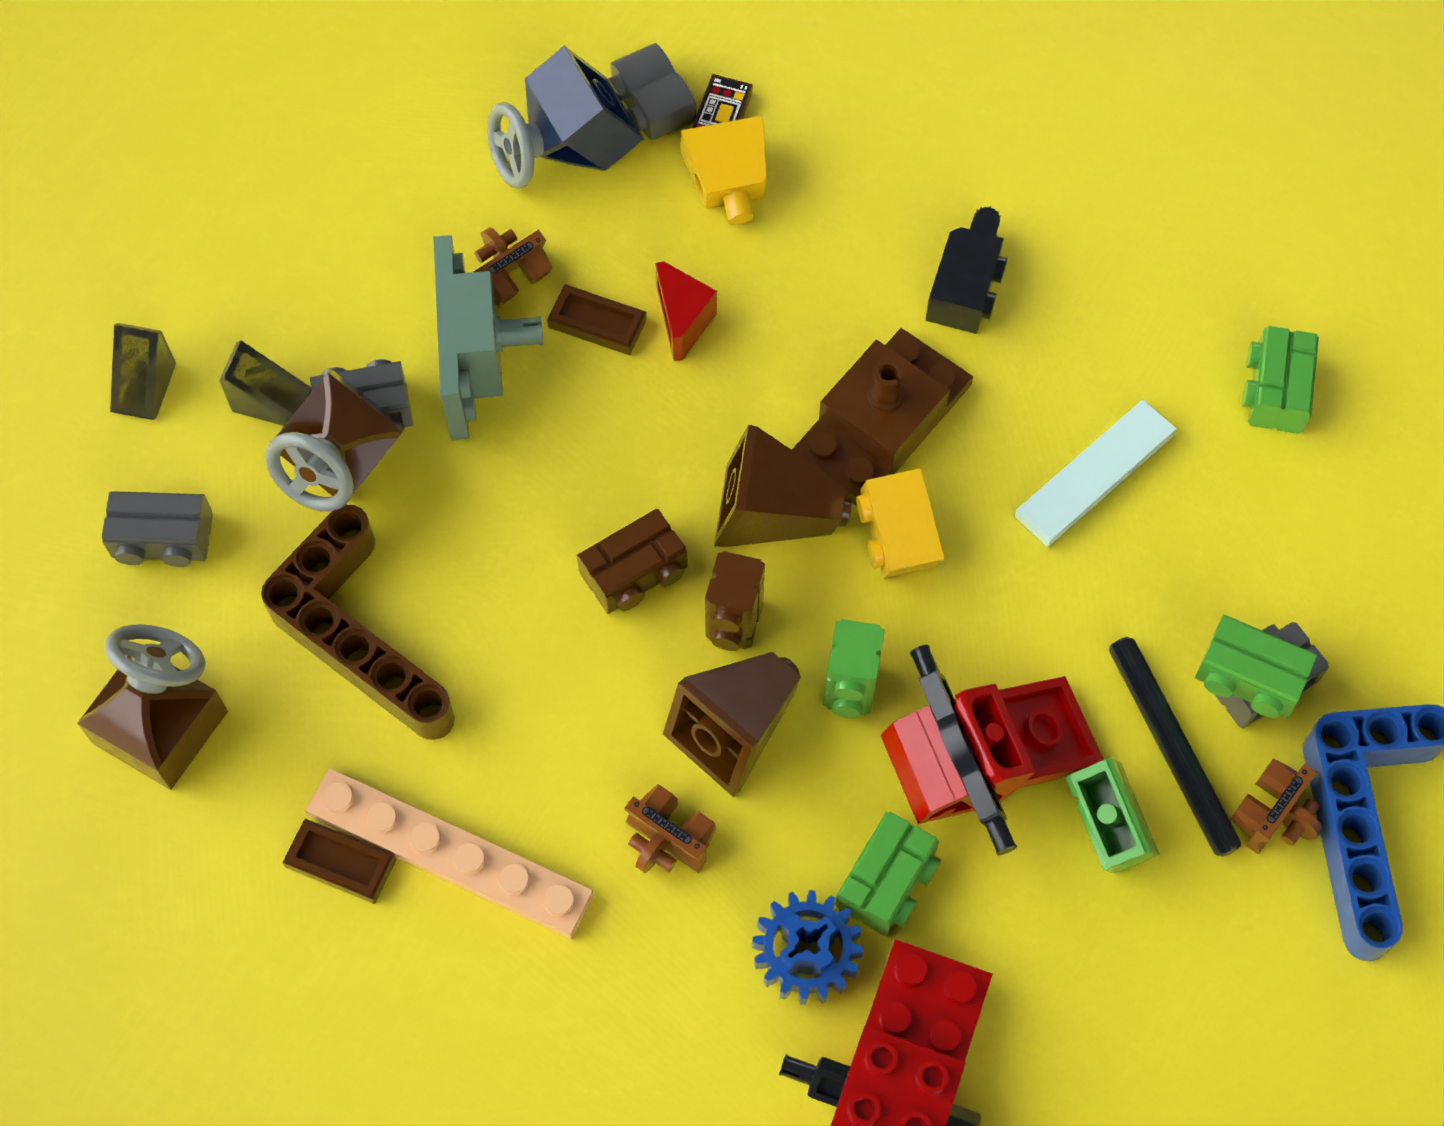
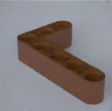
M346 504L344 507L332 511L265 581L261 591L263 603L277 627L412 731L425 739L436 740L442 738L451 731L455 721L448 693L443 686L329 600L371 555L375 547V538L367 514L356 505ZM348 530H360V532L354 537H342V535ZM318 563H329L322 571H310ZM285 597H297L296 600L288 606H277L278 603ZM319 624H333L331 628L324 633H312L314 628ZM354 651H369L362 660H347ZM402 677L405 679L398 688H383L385 682L390 678ZM434 704L442 707L440 712L433 717L428 718L419 715L421 710L428 705Z

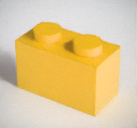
M921 468L865 481L860 489L861 495L856 496V505L861 522H869L873 540L868 541V552L873 568H880L883 579L937 567L945 558Z

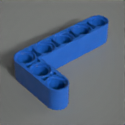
M1425 704L1328 713L1316 722L1303 743L1305 764L1317 771L1310 781L1313 800L1320 806L1316 815L1317 820L1322 826L1320 834L1343 941L1347 950L1354 957L1362 961L1371 962L1380 959L1400 940L1403 933L1401 915L1367 767L1423 763L1436 758L1444 749V708L1439 705ZM1418 727L1429 729L1434 734L1436 740L1425 738L1420 733ZM1370 731L1381 733L1386 738L1388 745L1376 742L1372 738ZM1321 735L1333 737L1338 742L1340 749L1327 746ZM1331 781H1339L1345 784L1350 791V796L1338 793L1333 788ZM1342 827L1354 830L1359 835L1361 843H1353L1347 840L1343 835ZM1352 875L1364 877L1371 886V892H1364L1358 889L1352 880ZM1363 923L1375 926L1382 935V942L1371 940L1363 930Z

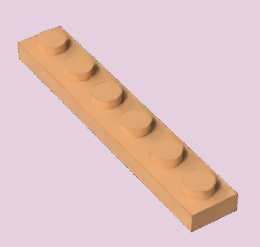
M331 768L327 771L305 809L308 817L357 840L392 853L396 858L571 940L594 896L593 890Z

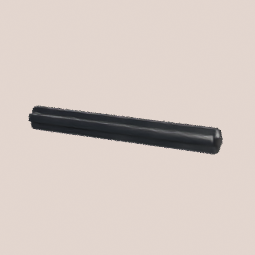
M1129 637L1119 639L1110 645L1109 652L1213 853L1216 856L1223 857L1235 852L1241 847V841L1136 641Z

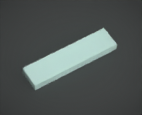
M1142 399L1016 510L1014 517L1045 546L1049 547L1174 436L1176 428Z

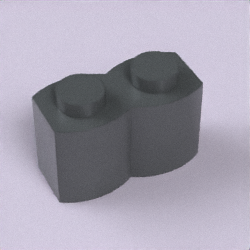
M657 43L610 62L612 77L608 78V81L619 99L623 100L628 107L627 112L638 130L643 131L651 141L694 122L696 118V101L684 80L675 72L667 55Z

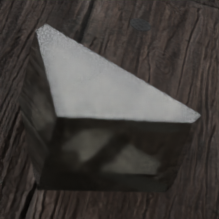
M122 323L114 325L110 412L150 420L157 418L176 366V361L161 330Z
M242 340L236 342L219 379L232 412L282 426L286 425L312 392L309 385Z

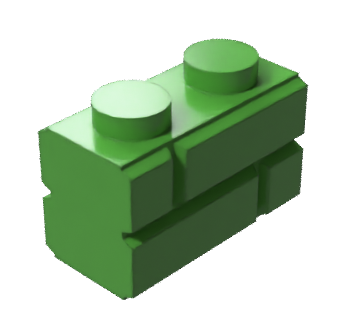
M1268 326L1264 328L1258 342L1251 341L1247 354L1246 368L1254 369L1253 380L1246 381L1242 396V407L1249 408L1248 423L1250 426L1267 429L1277 428L1278 431L1296 434L1303 432L1312 414L1319 342L1317 334L1298 330L1290 332V329Z
M1223 614L1195 678L1204 682V687L1217 696L1231 697L1234 695L1250 702L1251 708L1260 715L1270 718H1276L1280 715L1288 718L1299 701L1317 654Z
M845 619L836 621L823 703L835 715L844 718H858L860 715L871 713L885 629L880 627L881 625Z
M1113 758L1105 759L1065 777L1073 797L1079 799L1076 805L1104 871L1115 874L1160 855L1121 762Z
M886 811L837 893L835 906L840 911L849 908L852 918L862 921L864 925L883 936H888L894 924L903 928L917 904V901L910 898L918 882L927 886L940 865L942 859L934 856L939 841L935 836L917 826H912L910 822L894 813Z

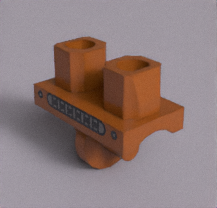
M489 227L481 232L485 245L474 252L480 263H483L490 257L494 258L474 272L490 271L495 301L498 307L511 300L519 292L518 287L508 275L519 267L529 282L534 284L550 274L553 268L543 250L546 239L539 229L508 249L507 246L518 240L514 231L509 229L499 235L493 228Z
M1274 758L1255 784L1278 799L1276 804L1270 809L1250 794H1247L1230 819L1243 832L1252 837L1246 847L1259 854L1281 823L1287 828L1282 834L1281 839L1290 846H1293L1299 837L1307 840L1317 839L1322 832L1320 822L1314 817L1320 808L1319 804L1312 799H1307L1302 807L1294 805L1317 771L1304 763L1297 772L1290 766Z
M659 784L652 788L641 801L633 796L624 808L629 813L626 823L650 839L649 841L636 832L628 845L641 853L636 862V868L643 873H647L657 864L669 873L674 868L677 860L664 852L667 851L699 873L707 862V848L715 834L716 824L702 813L694 811L681 829L667 819L679 805L678 799Z

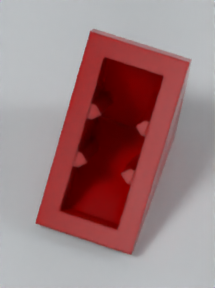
M664 261L655 263L656 287L673 361L683 360L717 315V291Z

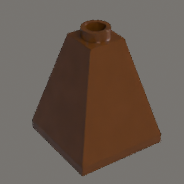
M748 424L726 466L714 546L730 547L832 535L838 525H847L851 513L852 500L845 498L846 486L759 427Z
M770 652L687 676L678 683L663 735L734 797L742 789L792 700L801 678L799 670L790 659L786 657L779 658L776 654Z

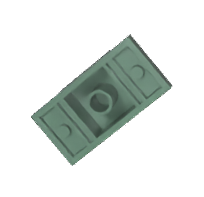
M452 235L435 236L433 239L440 396L451 440L469 438L468 421H476L475 398L503 396L501 367L503 347L544 345L541 316L501 320L497 312L490 271L466 273L463 252L455 253Z

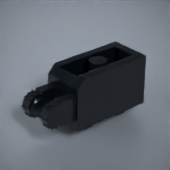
M991 206L977 209L970 229L960 227L949 233L929 296L925 321L977 334L981 319L990 320L997 294L990 292L993 282H1002L1008 257L1000 256L1004 238L997 237L1001 215H999V211L991 208Z

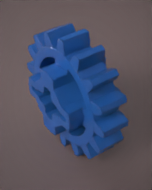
M811 890L808 893L806 902H799L794 892L789 893L788 907L783 908L775 901L770 904V912L773 919L765 917L758 919L757 928L765 935L753 936L752 948L764 951V953L754 958L755 969H769L764 976L765 986L768 987L779 982L781 984L780 998L784 1000L790 995L791 991L799 992L800 1005H806L809 993H816L821 1003L827 1002L828 988L830 987L842 994L846 989V983L842 976L856 978L859 967L850 960L862 958L864 948L852 943L860 937L861 928L860 926L847 927L846 924L850 920L851 910L847 908L836 913L833 910L835 897L830 896L825 900L824 904L816 903L815 891ZM800 917H814L820 920L808 921L802 920ZM779 931L787 947L776 958L773 942ZM839 937L842 955L836 964L834 956L829 951V947ZM802 940L806 945L816 942V954L814 955L809 950L799 953V941ZM797 973L813 974L815 978L804 979L794 975Z

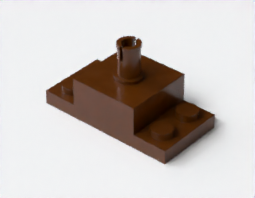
M900 328L886 345L876 339L820 401L819 420L792 450L846 486L845 498L851 499L852 503L857 506L856 496L861 495L860 489L865 481L895 474L970 388L973 376L903 328Z

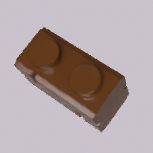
M657 508L576 555L580 575L608 614L618 608L626 611L635 607L643 600L646 591L658 584L661 587L674 584L683 576L684 569L688 567L685 545L675 531L671 529L670 524Z
M726 551L717 554L712 579H710L705 596V633L709 641L720 649L736 651L739 648L746 649L752 647L757 622H759L764 602L765 563L761 559Z

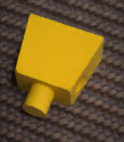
M762 115L681 130V154L705 208L725 206L728 223L731 225H740L751 221L754 215L750 201L764 197L766 188L764 121Z

